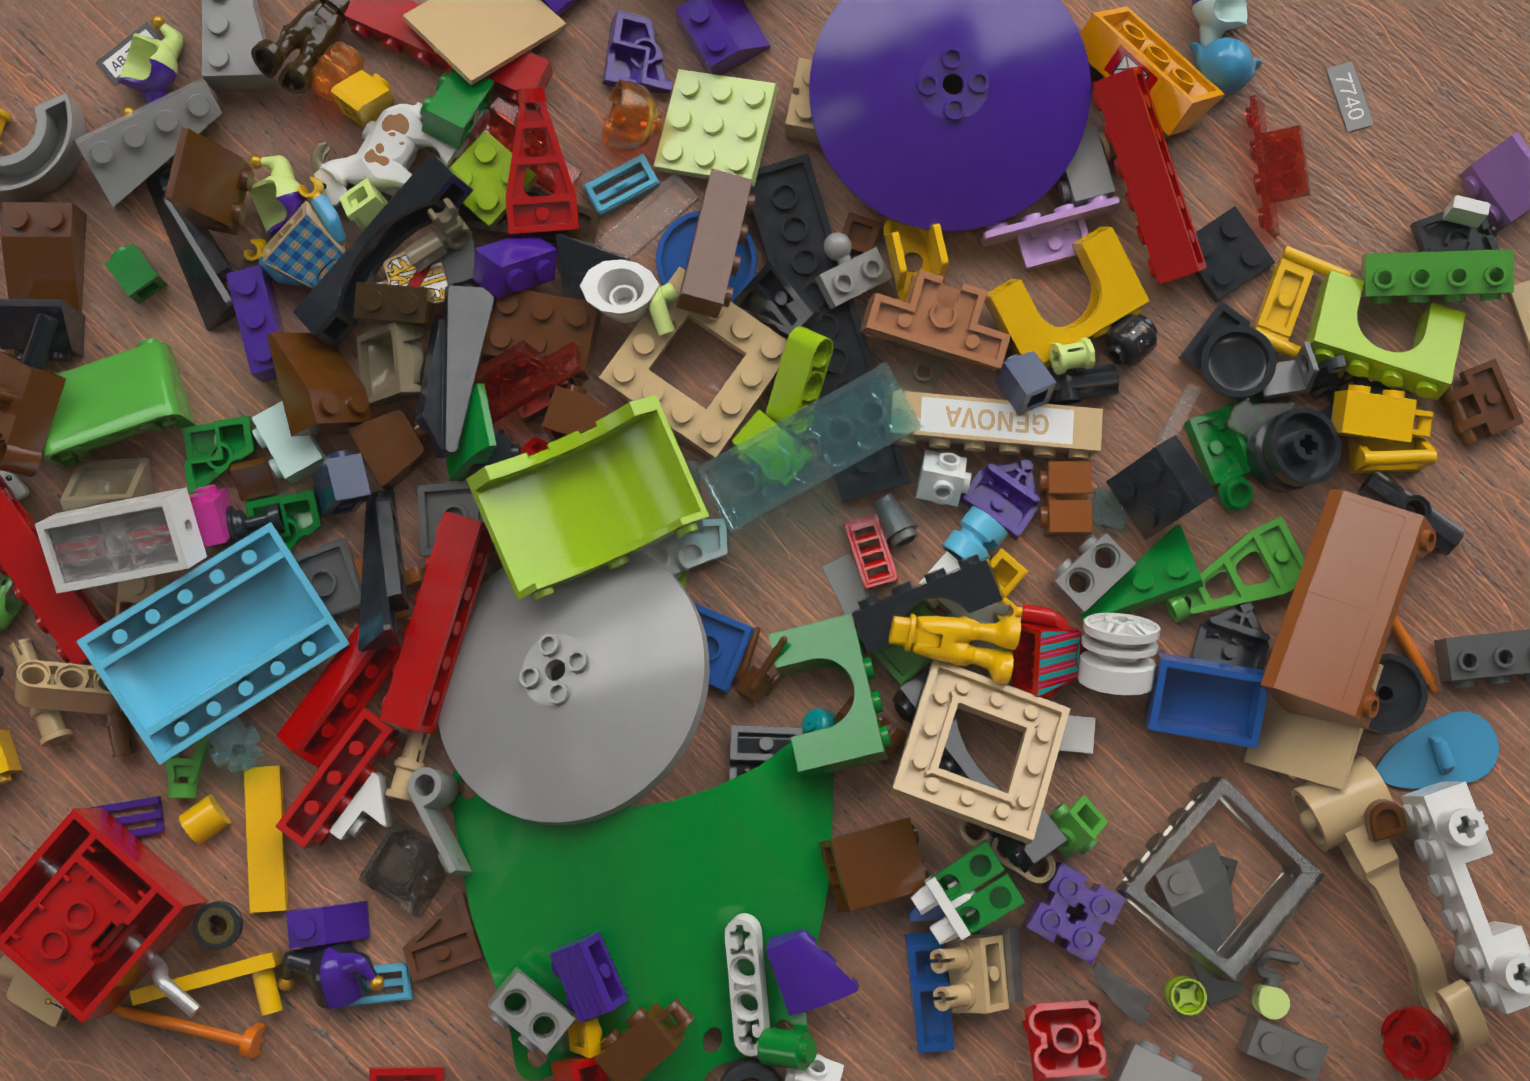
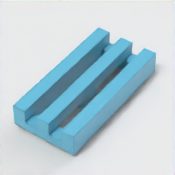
M641 154L583 185V189L596 212L602 218L660 187V182L645 155ZM640 166L643 167V171L595 195V190ZM646 178L650 179L644 182L643 184L631 189L630 191L616 197L615 199L603 205L600 204L601 202L641 182L642 180Z
M407 962L374 965L376 973L402 971V977L384 979V987L403 985V992L363 996L346 1006L413 999V982Z

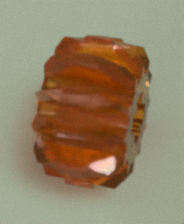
M343 41L332 44L313 67L314 80L311 88L321 98H326L331 103L335 102L330 92L334 85L362 70L364 58L358 54L355 48L345 44Z

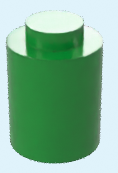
M768 1027L762 1031L759 1037L757 1054L759 1061L763 1065L806 1070L816 1058L817 1046L808 1032Z

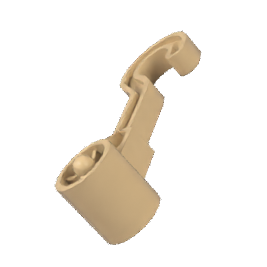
M1362 756L1355 758L1344 791L1310 781L1292 789V801L1300 818V823L1314 843L1325 852L1339 846L1355 877L1369 888L1404 955L1409 977L1421 1007L1431 1011L1443 1022L1449 1031L1453 1043V1051L1461 1056L1489 1042V1030L1485 1017L1470 987L1462 979L1450 985L1448 984L1441 954L1400 876L1399 857L1389 838L1377 842H1372L1368 838L1364 814L1369 804L1378 799H1387L1393 802L1385 782L1372 763Z

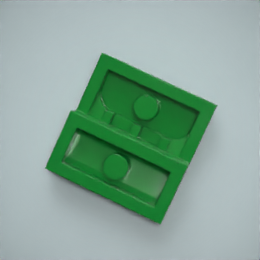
M484 384L473 386L457 452L445 457L450 481H464L472 464L487 463L497 446Z
M1254 396L1225 405L1218 410L1191 418L1183 423L1202 473L1211 487L1220 484L1228 476H1243L1252 472L1247 463L1246 445L1251 431L1259 422L1263 421Z

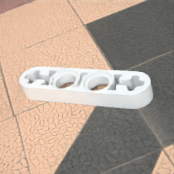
M742 913L735 916L728 923L724 934L735 1045L741 1053L747 1056H757L758 1041L754 1044L752 1038L746 1037V1034L751 1029V1021L754 1020L756 1021L752 1025V1033L756 1038L760 1037L765 1028L770 1027L762 929L759 921L754 916ZM740 925H743L744 931L750 932L745 942H743L742 933L736 932ZM745 944V949L739 950ZM747 959L751 961L755 968V974L748 976L741 973L737 965L738 960ZM750 994L755 997L758 1002V1009L751 1011L744 1008L741 1003V995Z

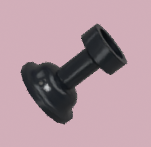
M279 503L268 505L266 513L247 517L244 511L236 510L233 506H228L226 509L227 526L233 544L250 535L251 530L260 529L270 522L277 532L285 531Z

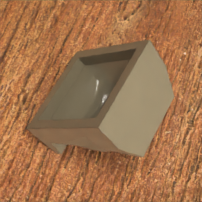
M392 322L356 337L360 381L365 387L369 405H389L398 402V397L420 394V383L424 373L426 356H423L422 343L415 339L425 334V328L412 324Z
M149 458L79 461L60 499L63 511L153 494Z

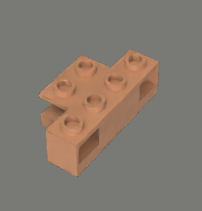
M918 270L916 276L912 275L905 302L878 293L869 298L860 333L990 373L1002 368L1011 335L978 325L987 290L965 283L960 286V289L943 285V276Z

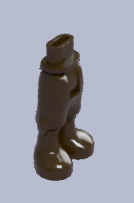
M314 0L289 24L283 26L279 40L276 43L264 39L257 42L253 47L251 56L258 69L266 77L273 78L282 68L292 51L300 50L297 58L287 64L281 71L278 83L289 92L296 94L306 93L314 80L313 72L310 69L326 58L329 46L338 34L342 24L346 22L344 14L350 1Z

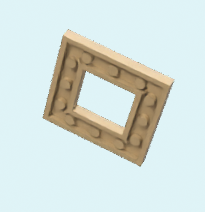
M680 266L668 282L674 285L678 298L685 270ZM677 298L675 301L669 302L667 307L675 330L658 336L648 309L599 376V381L629 402L657 395L672 432L715 461L777 374L787 340L732 302H730L728 308L722 306L718 318H713L676 308ZM687 318L744 356L707 409L650 371Z
M933 659L890 793L1030 844L1035 837L1071 708L1041 697H1035L1031 693L1009 685L998 684L993 679L950 663ZM957 708L1023 732L1006 793L938 768Z

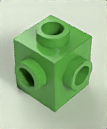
M1085 795L1069 806L1064 802L1061 803L1049 814L1050 818L1067 838V841L1058 849L1066 859L1077 851L1082 855L1087 853L1098 842L1096 836L1108 823V820Z

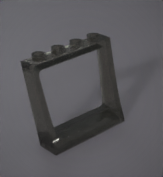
M1212 777L1207 783L1201 782L1191 790L1189 796L1193 800L1186 808L1180 807L1171 813L1167 820L1170 826L1163 834L1157 833L1147 841L1145 848L1148 852L1142 859H1134L1123 869L1125 878L1115 890L1217 980L1238 983L1323 880L1325 875L1288 842L1224 777ZM1220 799L1282 865L1283 869L1280 876L1215 952L1145 893V886Z

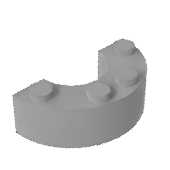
M67 93L34 107L37 123L35 134L28 145L17 153L3 157L0 156L1 202H28L44 197L67 181L78 166L82 153L75 139L86 134V126L81 107Z

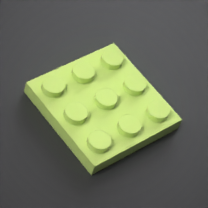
M678 69L654 168L660 172L708 179L711 169H716L751 179V186L754 187L779 91L776 83Z

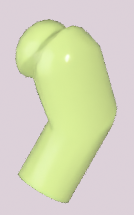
M666 283L663 286L659 284L656 293L650 301L649 311L658 336L675 330L667 309L668 303L678 298L672 283Z

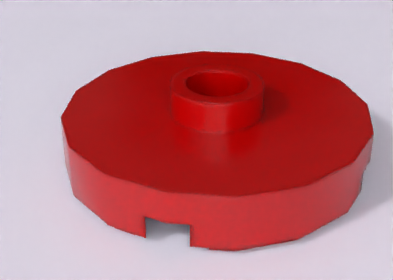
M1416 1005L1401 1007L1386 1017L1381 1027V1036L1384 1035L1385 1043L1382 1047L1385 1056L1397 1071L1410 1079L1418 1078L1426 1081L1437 1077L1448 1069L1453 1058V1043L1449 1031L1440 1018L1428 1009Z

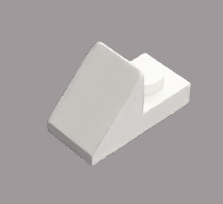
M373 772L329 830L330 833L340 840L348 839L350 835L355 838L368 821L364 818L366 814L383 826L392 827L389 797L385 795L387 789L386 777L383 774Z

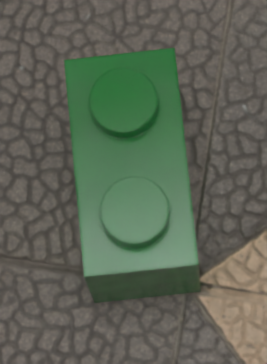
M454 69L449 74L443 73L437 84L436 94L434 97L428 96L421 107L420 115L424 116L421 131L459 150L490 104L494 81L484 77L470 85Z

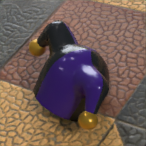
M340 942L326 944L316 952L302 949H292L285 952L281 963L282 977L278 981L281 990L289 991L294 987L292 975L295 972L303 975L308 979L316 1004L326 1009L340 1008L359 1000L367 993V980H369V987L373 991H379L385 985L384 978L377 975L369 955L357 951L346 943Z

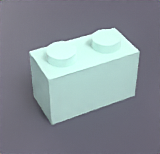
M283 401L252 417L257 427L252 432L263 449L268 447L273 456V459L269 460L270 466L279 479L284 477L287 481L294 484L316 472L325 459H327L315 436L291 437Z

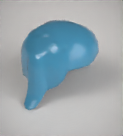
M1230 37L1219 38L1210 42L1205 47L1196 42L1189 44L1190 50L1196 56L1198 70L1225 93L1223 97L1239 92L1246 83L1253 79L1255 69L1262 65L1261 59H1253L1250 48L1238 39Z

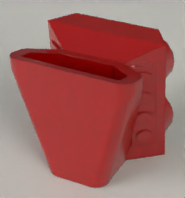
M1090 1000L1041 1003L1024 1009L1026 1020L1021 1022L1029 1042L1034 1081H1094L1108 1077L1107 1054L1104 1049L1098 1003Z

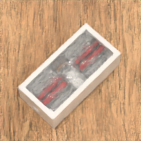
M187 487L60 512L35 524L56 593L184 570L207 557Z

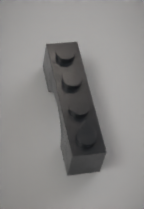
M978 554L964 558L957 562L960 568L947 573L944 567L924 575L925 582L912 586L911 581L899 584L891 588L893 595L879 600L878 595L875 594L858 601L859 608L855 609L851 614L867 653L891 645L888 643L893 616L906 618L911 608L923 600L946 598L958 603L968 613L1002 601L1004 594L988 556L979 559Z

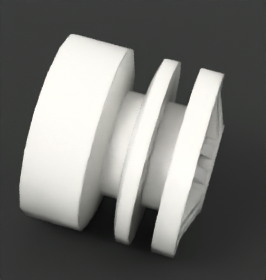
M1096 613L1087 616L1083 622L1085 634L1082 636L1081 642L1088 651H1084L1080 655L1079 683L1095 691L1114 695H1140L1150 692L1154 688L1156 663L1149 657L1154 656L1158 652L1159 646L1156 641L1160 638L1161 629L1159 625L1149 619L1123 613Z

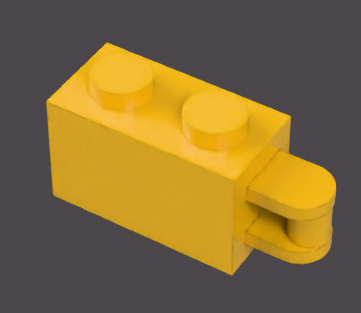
M1349 385L1348 390L1335 392L1331 422L1334 424L1339 435L1392 443H1410L1412 436H1431L1434 412L1417 410V400L1404 398L1405 392L1383 390L1382 395L1370 393L1371 387ZM1418 417L1416 429H1413L1414 418Z

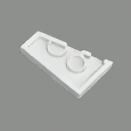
M703 519L704 533L688 534L681 538H678L677 535L670 536L641 550V552L656 560L673 576L728 555L726 519Z

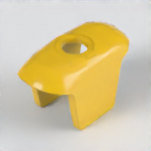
M887 219L883 227L899 299L905 302L911 277L917 274V272L907 271L904 256L908 253L919 255L922 259V268L920 270L943 276L942 284L945 285L949 261L940 223L931 225L930 230L926 231Z

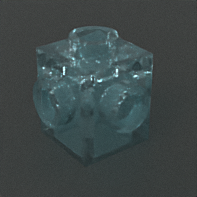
M238 716L206 735L213 745L208 750V753L219 769L226 765L231 774L238 770L239 772H244L252 768L258 762L257 758L263 754L257 745L263 739L252 723L245 726Z

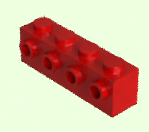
M359 624L347 639L350 644L338 651L276 735L294 754L318 768L392 671L393 665L399 658L402 649L400 645H393L360 652L358 650Z
M363 708L275 827L303 848H311L316 844L321 846L331 834L329 832L332 828L330 824L338 814L341 816L353 800L352 795L360 785L363 786L373 772H377L374 765L380 757H388L399 742L395 737L400 730L389 722L379 720L380 715L372 709Z

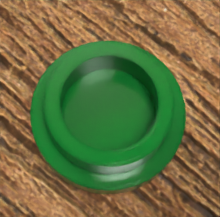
M1228 476L1218 487V500L1228 510H1241L1252 500L1253 489L1248 480L1242 476Z

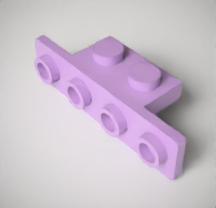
M1100 195L1089 199L1087 204L1074 207V204H1066L1054 209L1053 214L1042 217L1040 213H1033L1020 219L1021 222L1007 225V222L996 223L987 227V231L983 233L980 240L982 247L1015 239L1025 271L1077 258L1078 256L1071 244L1089 234L1085 220L1115 212L1120 205L1119 197L1108 199L1107 195Z

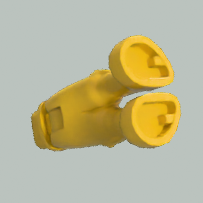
M910 614L909 618L893 616L888 643L903 646V650L906 652H910L911 649L912 652L918 655L948 662L955 666H968L970 664L981 666L989 671L994 682L1007 685L1013 670V655L1010 650H1015L1018 645L1021 621L1015 617H1006L997 623H979L977 620L967 616H960L958 618L944 616H918L916 618L915 614ZM975 640L985 641L1005 649L974 647L969 642Z

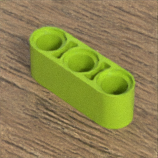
M802 326L796 327L789 334L766 411V416L778 426L798 435L803 434L810 426L833 352V342L830 338Z

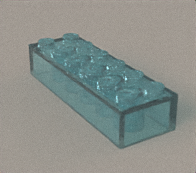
M885 362L695 469L730 532H733L924 428L892 367L889 363Z

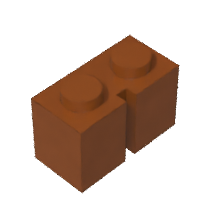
M1048 461L1044 466V471H1039L1038 490L1039 492H1044V506L1039 507V527H1045V536H1088L1093 532L1092 500H1087V494L1092 493L1091 461Z

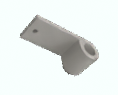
M430 767L417 769L408 781V791L440 853L438 858L446 873L468 876L473 871L441 811L456 799L459 787L457 780L452 774Z

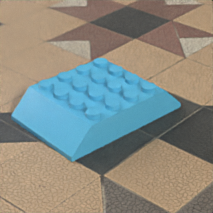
M271 522L76 641L159 765L350 644Z

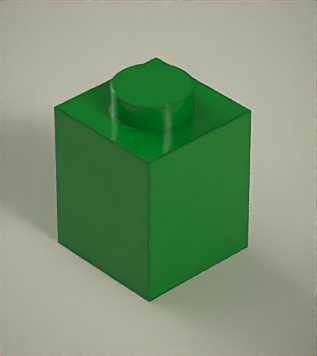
M134 243L118 248L112 254L111 259L105 263L126 294L138 304H141L167 285L145 252Z

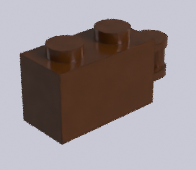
M677 998L663 1009L657 1002L652 1004L647 1010L640 1006L626 1019L625 1022L628 1026L619 1033L615 1028L599 1043L603 1049L595 1061L613 1081H640L679 1047L686 1035L682 1030L695 1017L689 1013ZM669 1014L678 1022L677 1024L671 1019Z

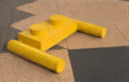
M1286 245L1282 250L1280 262L1276 264L1253 327L1269 339L1276 352L1296 360L1301 346L1288 340L1297 320L1313 272L1326 277L1330 270L1347 276L1351 275V271Z

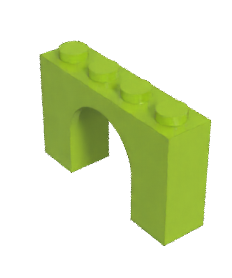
M1330 270L1318 288L1306 341L1310 342L1317 364L1329 358L1344 355L1345 371L1353 376L1373 379L1382 382L1387 387L1401 388L1416 393L1421 398L1438 400L1452 384L1466 313L1431 303L1418 319L1412 349L1405 352L1386 351L1372 344L1363 335L1358 324L1357 311L1364 281Z

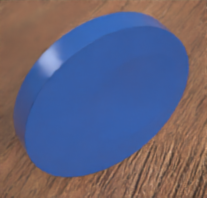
M699 211L685 214L675 220L665 230L659 241L656 252V267L662 286L669 282L679 266L684 270L686 269ZM748 231L743 246L737 244L735 252L736 255L741 256L736 277L730 275L728 286L734 287L731 302L749 284L756 273V249Z

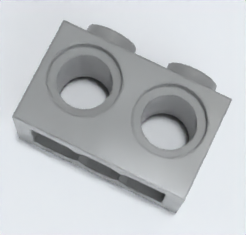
M1107 533L1103 534L1099 539L1093 534L1078 548L1082 555L1073 563L1067 558L1052 572L1057 578L1050 585L1078 615L1089 609L1136 564ZM1097 551H1105L1109 554L1111 558L1109 568H1101L1096 564L1095 553ZM1077 574L1084 578L1086 583L1084 592L1077 593L1070 588L1069 578L1071 575Z
M517 966L487 1001L489 1008L492 1010L489 1016L504 1029H507L509 1025L521 1033L518 1040L534 1053L539 1048L547 1055L575 1020L573 1012ZM511 993H520L525 997V1002L521 1008L510 1010L504 1005L506 997ZM541 1016H548L553 1020L552 1028L546 1033H538L533 1029L535 1020Z

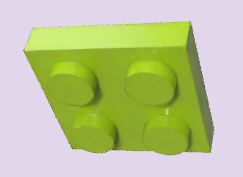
M485 130L450 168L473 189V192L462 204L492 229L506 214L505 197L512 153ZM529 168L526 170L523 189L525 193L538 180L537 175Z

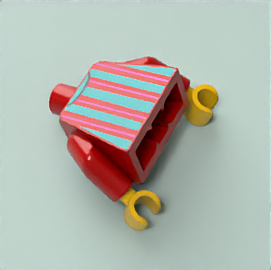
M1004 597L1002 601L997 603L1008 604V611L1005 614H993L1000 620L1006 617L1021 618L1020 638L1016 649L1013 650L1012 687L1031 693L1035 697L1051 700L1065 684L1075 680L1078 676L1080 655L1084 651H1088L1081 642L1083 635H1081L1079 629L1069 626L1068 620L1051 608L1023 604V607H1018L1008 598Z

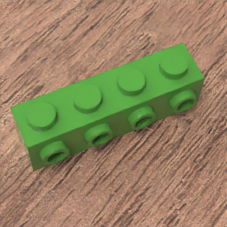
M1514 249L1364 254L1361 256V280L1364 281L1361 298H1371V304H1393V297H1407V303H1429V296H1444V302H1466V295H1480V301H1503V294L1514 292Z

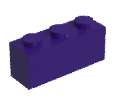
M261 265L227 273L226 277L250 372L260 382L276 379L277 376L267 334L285 331L271 277Z

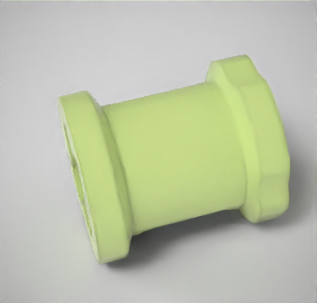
M1084 337L1080 338L1076 343L1066 345L1058 342L1053 343L1050 346V362L1054 372L1060 375L1064 374L1068 369L1078 367L1085 369L1093 368L1095 365V350L1091 340Z

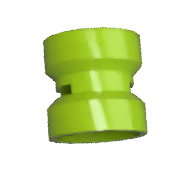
M1178 975L1172 977L1164 987L1166 1003L1183 1015L1192 1016L1198 1014L1207 1003V993L1204 986L1188 976Z

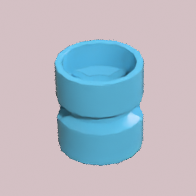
M972 506L960 521L962 529L953 530L942 544V548L953 555L958 561L978 554L979 559L987 556L990 558L988 551L996 550L1006 538L1008 532L990 515Z

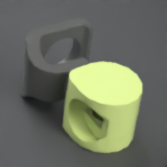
M1262 947L1257 949L1252 956L1255 972L1264 977V981L1255 984L1253 987L1252 1005L1261 1015L1269 1019H1280L1288 1013L1290 999L1279 986V981H1283L1284 975L1271 969L1268 966V960L1275 958L1290 961L1296 965L1300 964L1298 956L1290 952Z

